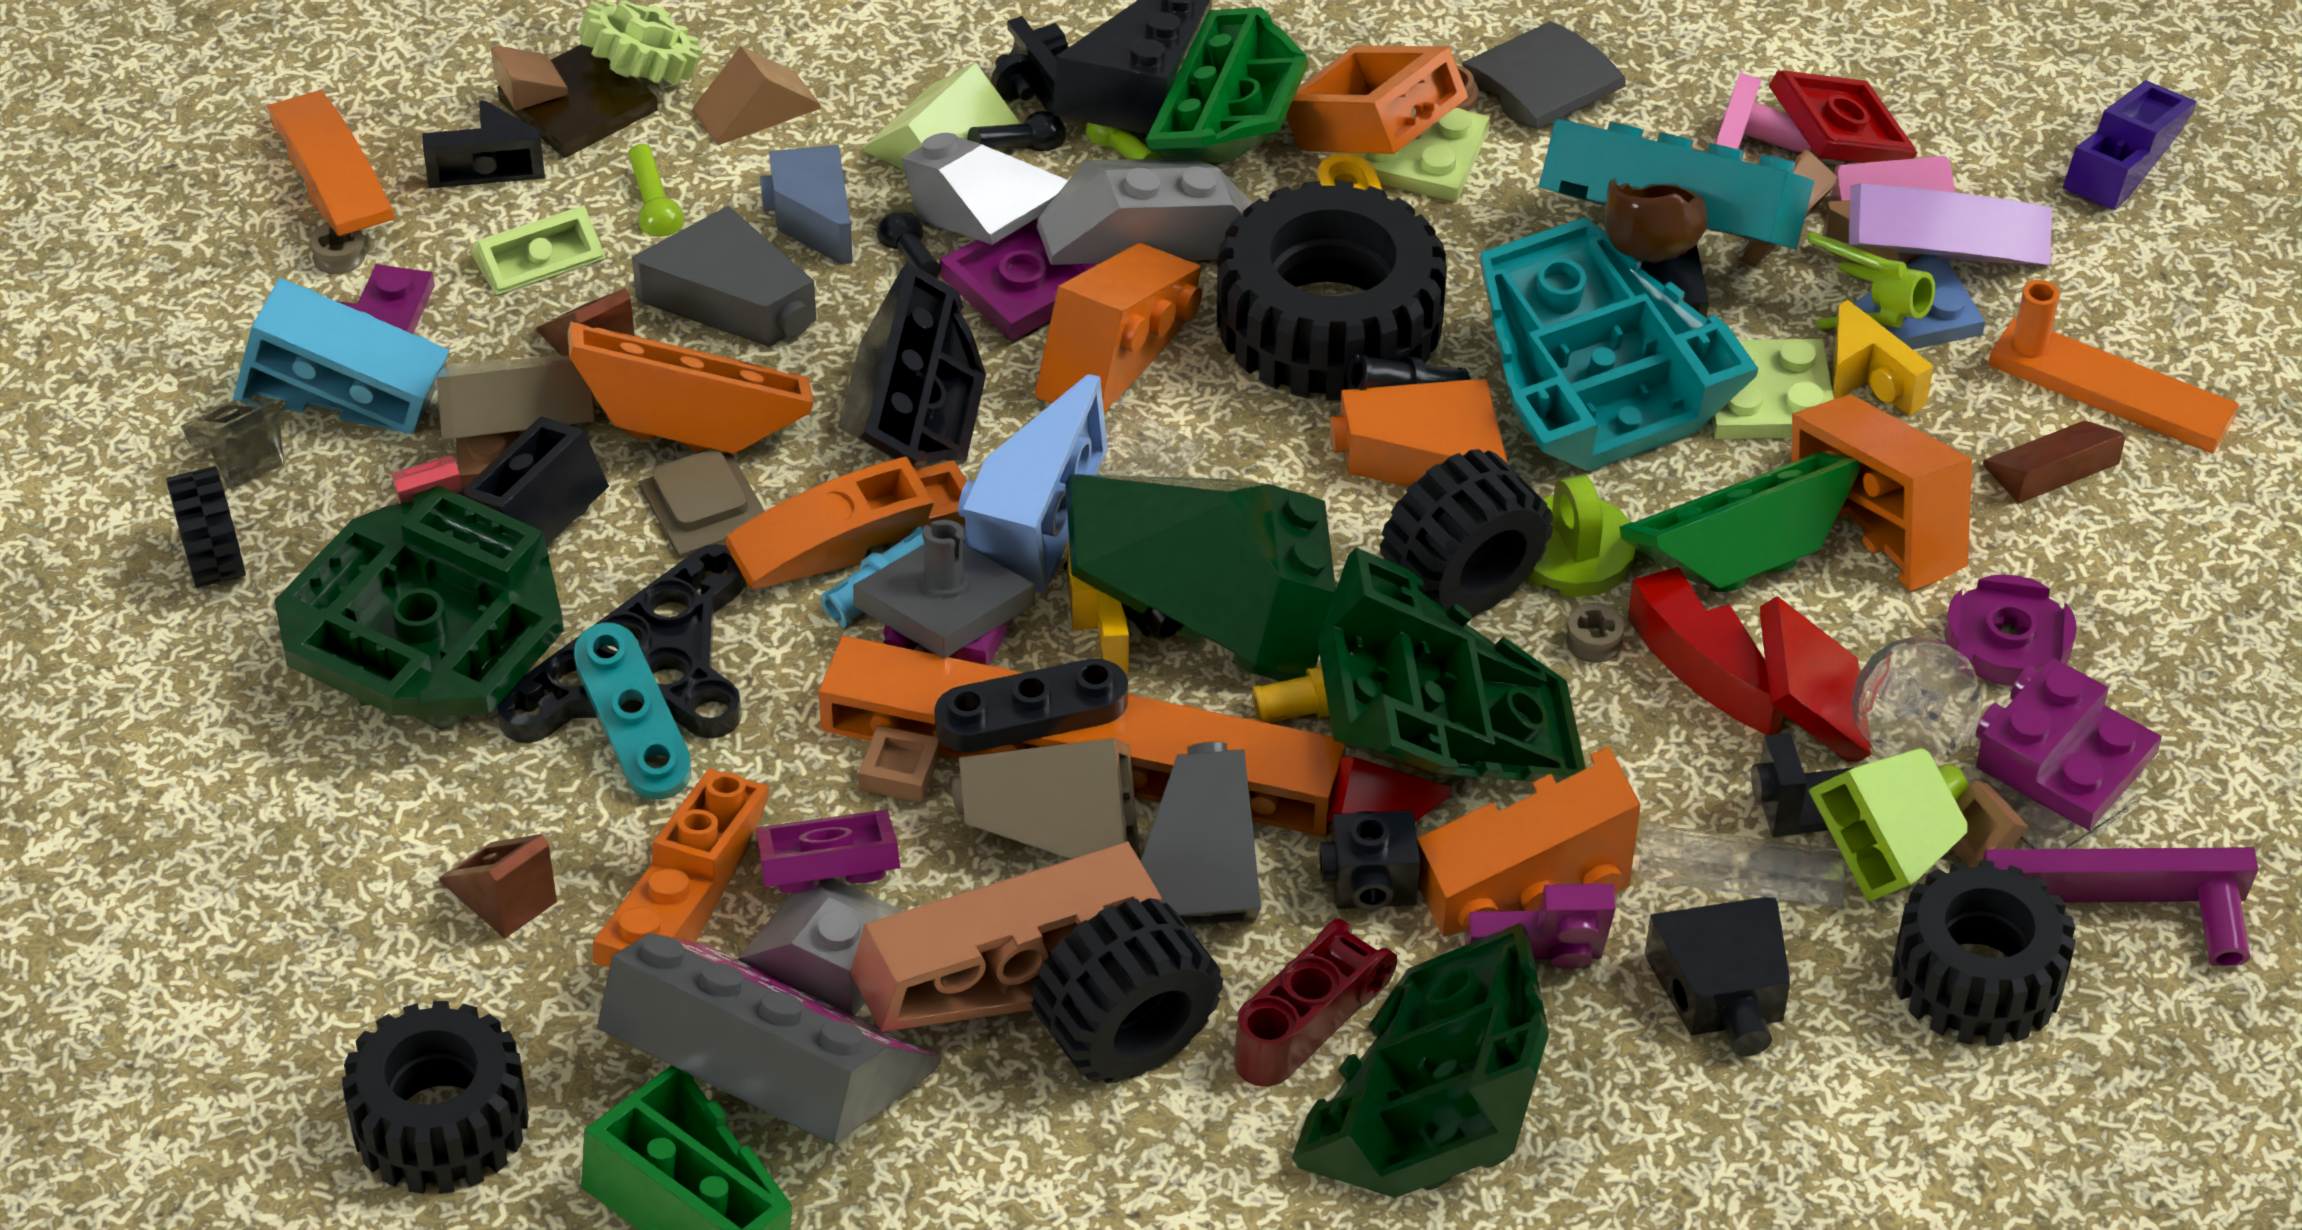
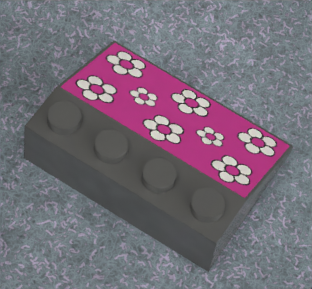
M655 933L647 934L612 955L597 1029L833 1145L931 1075L940 1064L942 1058L889 1031L881 1032L878 1026L712 946Z

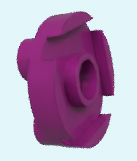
M1990 575L1978 579L1975 589L1969 590L1962 595V588L1952 598L1944 629L1945 641L1948 649L1955 657L1956 666L1965 674L1978 676L1997 684L2014 686L2018 676L2029 665L2041 670L2052 657L2065 664L2068 663L2076 637L2075 616L2066 602L2062 610L2058 603L2050 599L2051 589L2042 583L2017 575ZM2003 624L2015 626L2016 633L2019 635H2008L2001 632Z

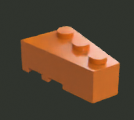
M1139 242L1059 285L1034 397L1052 404L1087 374L1099 376L1105 415L1162 352L1184 323L1191 321L1196 315L1202 299V290L1197 287L1202 266Z
M1851 394L1792 413L1791 463L1818 451L1858 459L1860 472L1837 517L1848 514L1866 533L1863 535L1862 543L1873 554L1884 551L1902 570L1899 573L1898 580L1909 592L1935 583L1968 566L1972 458Z
M1609 746L1590 754L1593 766L1558 783L1555 782L1552 774L1532 782L1536 791L1535 794L1498 811L1493 801L1417 838L1420 856L1418 888L1443 937L1463 931L1466 933L1470 912L1538 911L1544 885L1614 884L1615 895L1621 889L1630 886L1641 804Z

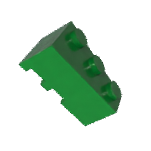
M672 1065L584 1129L581 1188L638 1230H790L791 1203L750 1146L742 1147L726 1125L727 1115L716 1100L709 1102L694 1081V1076Z

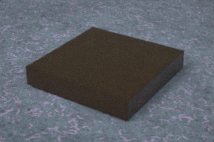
M582 44L551 59V62L568 87V95L515 111L500 85L497 86L499 101L520 120L539 130L540 137L564 159L658 111L657 96L635 77L629 76L626 78L611 70L608 58L595 57L592 55L593 48Z

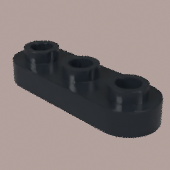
M1086 659L958 686L946 691L937 700L934 709L935 732L940 742L952 750L958 752H977L1107 724L1118 719L1127 708L1128 679L1123 669L1111 661Z

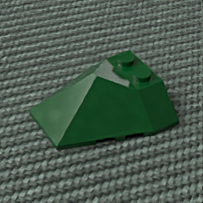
M1069 475L1065 481L1072 576L1144 614L1148 607L1159 611L1181 623L1182 626L1178 634L1197 643L1203 635L1234 652L1235 655L1232 663L1250 673L1278 681H1285L1306 676L1307 669L1316 667L1319 658L1317 641L1336 591L1325 500L1267 483L1236 479Z
M1357 547L1348 555L1317 641L1335 741L1387 762L1436 774L1530 782L1552 774L1555 782L1558 783L1586 769L1568 683L1564 678L1504 636L1495 644L1467 625L1471 620L1472 614L1455 603L1446 610L1419 591L1423 586V580L1408 569Z
M1522 923L1406 970L1368 1026L1373 1034L1377 1035V1038L1360 1060L1356 1054L1347 1056L1338 1069L1345 1079L1343 1085L1332 1100L1318 1099L1307 1114L1292 1155V1159L1299 1169L1397 1198L1421 1188L1424 1190L1438 1188L1451 1177L1479 1166L1484 1168L1494 1167L1505 1161L1511 1154H1514L1549 1036L1529 934Z

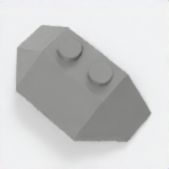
M1197 158L1084 160L1039 216L1037 229L1051 265L1102 263L1139 242L1187 261L1218 260L1220 244L1225 240V232L1239 215L1243 216V211L1253 202L1218 167Z

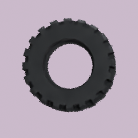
M1320 181L1304 182L1301 189L1291 191L1287 186L1273 191L1269 195L1268 201L1265 202L1260 198L1243 211V216L1239 215L1231 223L1225 232V240L1220 244L1216 311L1220 338L1225 348L1231 354L1235 353V361L1249 374L1256 370L1259 371V380L1262 383L1276 390L1281 384L1291 387L1290 392L1294 396L1309 399L1310 392L1326 394V400H1341V390H1349L1346 379L1347 368L1350 360L1355 355L1361 354L1372 358L1397 361L1403 356H1413L1421 358L1424 364L1430 359V353L1437 348L1441 338L1444 316L1447 266L1443 243L1435 235V229L1422 214L1415 216V209L1399 197L1393 201L1387 198L1384 190L1368 186L1367 190L1354 188L1353 182L1336 181V186H1321ZM1317 282H1337L1349 284L1365 291L1347 296H1324L1306 292L1297 287Z

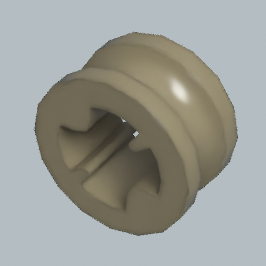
M328 222L317 227L310 236V247L313 252L312 259L315 266L322 272L329 274H344L360 267L366 255L361 230L338 236ZM343 245V249L332 251V246Z
M1589 603L1575 608L1568 619L1566 636L1568 650L1575 657L1586 662L1600 663L1615 658L1622 650V638L1625 629L1623 617L1616 609L1606 604ZM1587 628H1599L1601 636L1604 637H1591V633Z

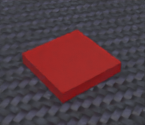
M1777 70L1769 84V88L1818 158L1869 163L1914 159L1918 153L1868 81Z
M1776 596L1761 605L1759 613L1770 704L1842 759L1848 762H1860L1869 757L1871 750L1858 658L1780 597Z

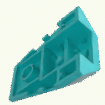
M1587 217L1480 252V267L1512 407L1541 451L1583 470L1591 471L1695 434L1757 376L1759 368L1727 324L1714 314L1709 318L1701 315L1683 301L1684 291L1671 281L1664 286L1640 268L1642 262L1636 261L1632 256L1623 255L1615 249L1606 232Z

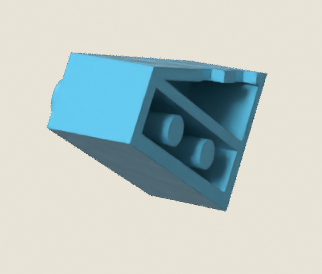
M279 277L251 327L233 400L249 403L253 395L287 401L284 406L285 410L303 413L307 405L342 411L339 415V420L414 434L437 390L436 377L446 364L450 350L432 343L424 337L411 334L376 319L368 313L355 310L322 296L309 288L301 287Z

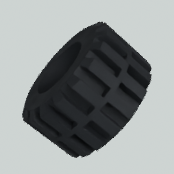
M1480 449L1469 450L1463 456L1457 453L1448 457L1444 463L1434 465L1426 471L1423 477L1417 482L1415 481L1406 490L1407 493L1401 500L1397 501L1390 512L1392 514L1391 518L1384 525L1381 534L1384 539L1380 543V554L1385 560L1406 568L1421 578L1423 586L1419 591L1448 610L1456 603L1471 613V617H1474L1480 612L1496 606L1503 599H1507L1535 570V565L1542 559L1547 549L1545 544L1551 538L1553 527L1550 523L1553 515L1547 503L1496 453L1489 450L1485 453Z
M1979 860L1978 867H1969L1963 861L1951 864L1949 873L1936 869L1927 875L1925 884L1917 883L1910 892L1908 903H1905L1892 963V977H1897L1895 989L1900 1000L1911 997L1908 1011L1917 1020L1928 1014L1932 1017L1930 1030L1941 1036L1944 1035L1948 1027L1959 1031L1957 1042L1972 1045L1974 1035H1985L1987 1046L2002 1045L2005 1033H2010L2014 1041L2018 1042L2029 1037L2032 1025L2040 1031L2049 1023L2051 1013H2056L2061 1003L2076 940L2073 939L2075 925L2072 916L2064 915L2066 904L2059 895H2047L2048 884L2038 877L2029 880L2022 876L2023 869L2011 865L2008 866L2007 870L1995 868L1994 861ZM1981 944L1997 949L2008 957H1983L1967 951L1960 945Z
M1147 898L1142 902L1138 899L1124 901L1115 908L1113 906L1105 908L1088 921L1084 920L1076 926L1071 934L1063 938L1052 949L1054 951L1052 955L1043 961L1038 970L1040 977L1033 983L1031 991L1034 1000L1031 1002L1033 1011L1081 1075L1084 1074L1087 1080L1093 1082L1104 1080L1107 1084L1117 1083L1126 1077L1134 1078L1144 1074L1146 1071L1165 1063L1177 1052L1183 1050L1190 1043L1191 1039L1202 1031L1209 1021L1208 1016L1216 1010L1220 1001L1218 994L1223 989V978L1220 976L1221 970L1217 963L1168 903L1162 904L1159 899Z
M433 1001L432 1008L420 1010L418 1003L403 1007L404 1014L394 1018L388 1013L376 1021L377 1031L375 1033L364 1031L355 1041L357 1052L348 1053L344 1063L346 1076L342 1077L343 1093L354 1144L357 1152L361 1151L363 1163L371 1172L380 1168L382 1181L394 1187L397 1186L402 1177L406 1178L409 1192L424 1194L427 1183H437L439 1194L455 1192L454 1180L466 1178L469 1187L483 1182L482 1169L488 1165L497 1173L508 1164L506 1149L517 1152L523 1142L521 1128H528V1103L520 1053H517L516 1041L510 1031L502 1032L501 1022L494 1016L488 1014L479 1018L477 1007L464 1003L458 1010L450 1009L448 1001ZM455 1086L465 1089L456 1097L437 1104L423 1105L407 1101L416 1093L431 1087Z

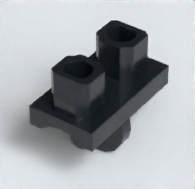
M1023 16L1008 20L1007 30L1014 37L1013 49L1009 55L1003 54L996 59V68L991 76V84L1003 100L1012 101L1021 98L1027 101L1035 95L1044 108L1053 113L1056 56L1068 48L1065 34L1056 23L1033 30Z

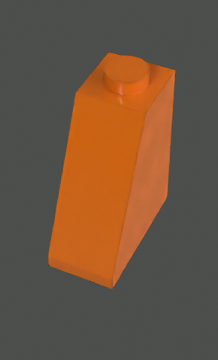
M1487 378L1367 388V390H1341L1340 415L1330 417L1332 450L1334 453L1344 452L1347 470L1350 474L1410 487L1434 465L1444 463L1448 457L1457 453L1463 456L1469 450L1480 449L1483 453L1488 450L1492 451L1508 464Z

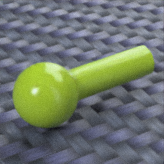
M1087 123L1086 135L1089 140L1097 145L1112 147L1126 159H1161L1157 153L1149 150L1147 145L1132 135L1131 131Z
M647 144L633 146L629 150L628 155L644 203L638 215V225L643 232L651 236L663 237L672 235L683 227L685 222L684 213L675 201L666 198L651 147Z

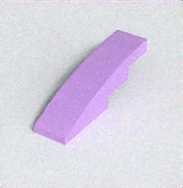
M1864 183L1852 185L1850 188V246L1894 249L1896 253L1936 255L1938 259L2050 266L2052 207L2015 200L1920 188Z

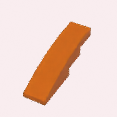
M322 90L266 105L275 131L286 143L292 165L305 180L307 192L313 206L338 236L395 220L393 209L367 158L345 121Z

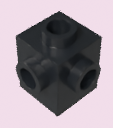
M1413 810L1391 812L1360 811L1349 814H1333L1331 842H1320L1319 864L1322 883L1333 882L1336 909H1378L1389 906L1417 905L1420 856Z

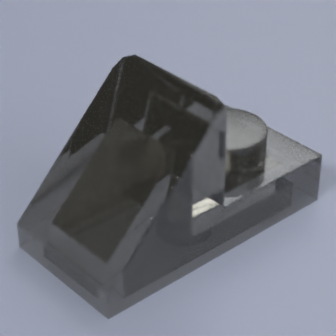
M234 399L181 425L186 439L192 448L208 449L211 451L225 484L231 491L284 465L280 418L274 402Z

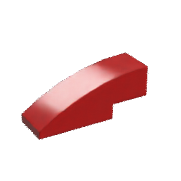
M1679 566L1632 579L1627 619L1658 659L1700 697L1735 720L1765 735L1779 734L1781 732L1783 713L1770 704L1765 659L1731 605L1727 604L1706 610Z

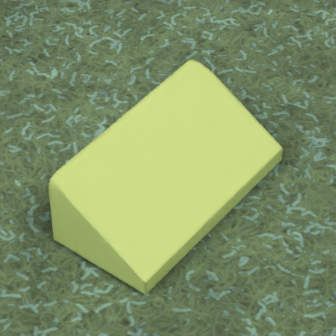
M584 205L474 241L471 250L473 259L496 296L606 259Z

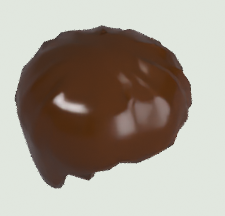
M1615 178L1611 179L1608 185L1604 213V227L1607 237L1615 249L1623 255L1632 256L1636 261L1658 263L1664 260H1673L1695 247L1707 229V207L1704 204L1703 198L1695 194L1694 191L1681 188L1676 184H1649L1642 188L1631 187L1629 183H1623L1621 186H1618Z

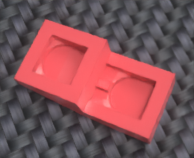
M452 455L391 473L399 504L414 501L415 494L438 485L457 494L463 490L457 464Z

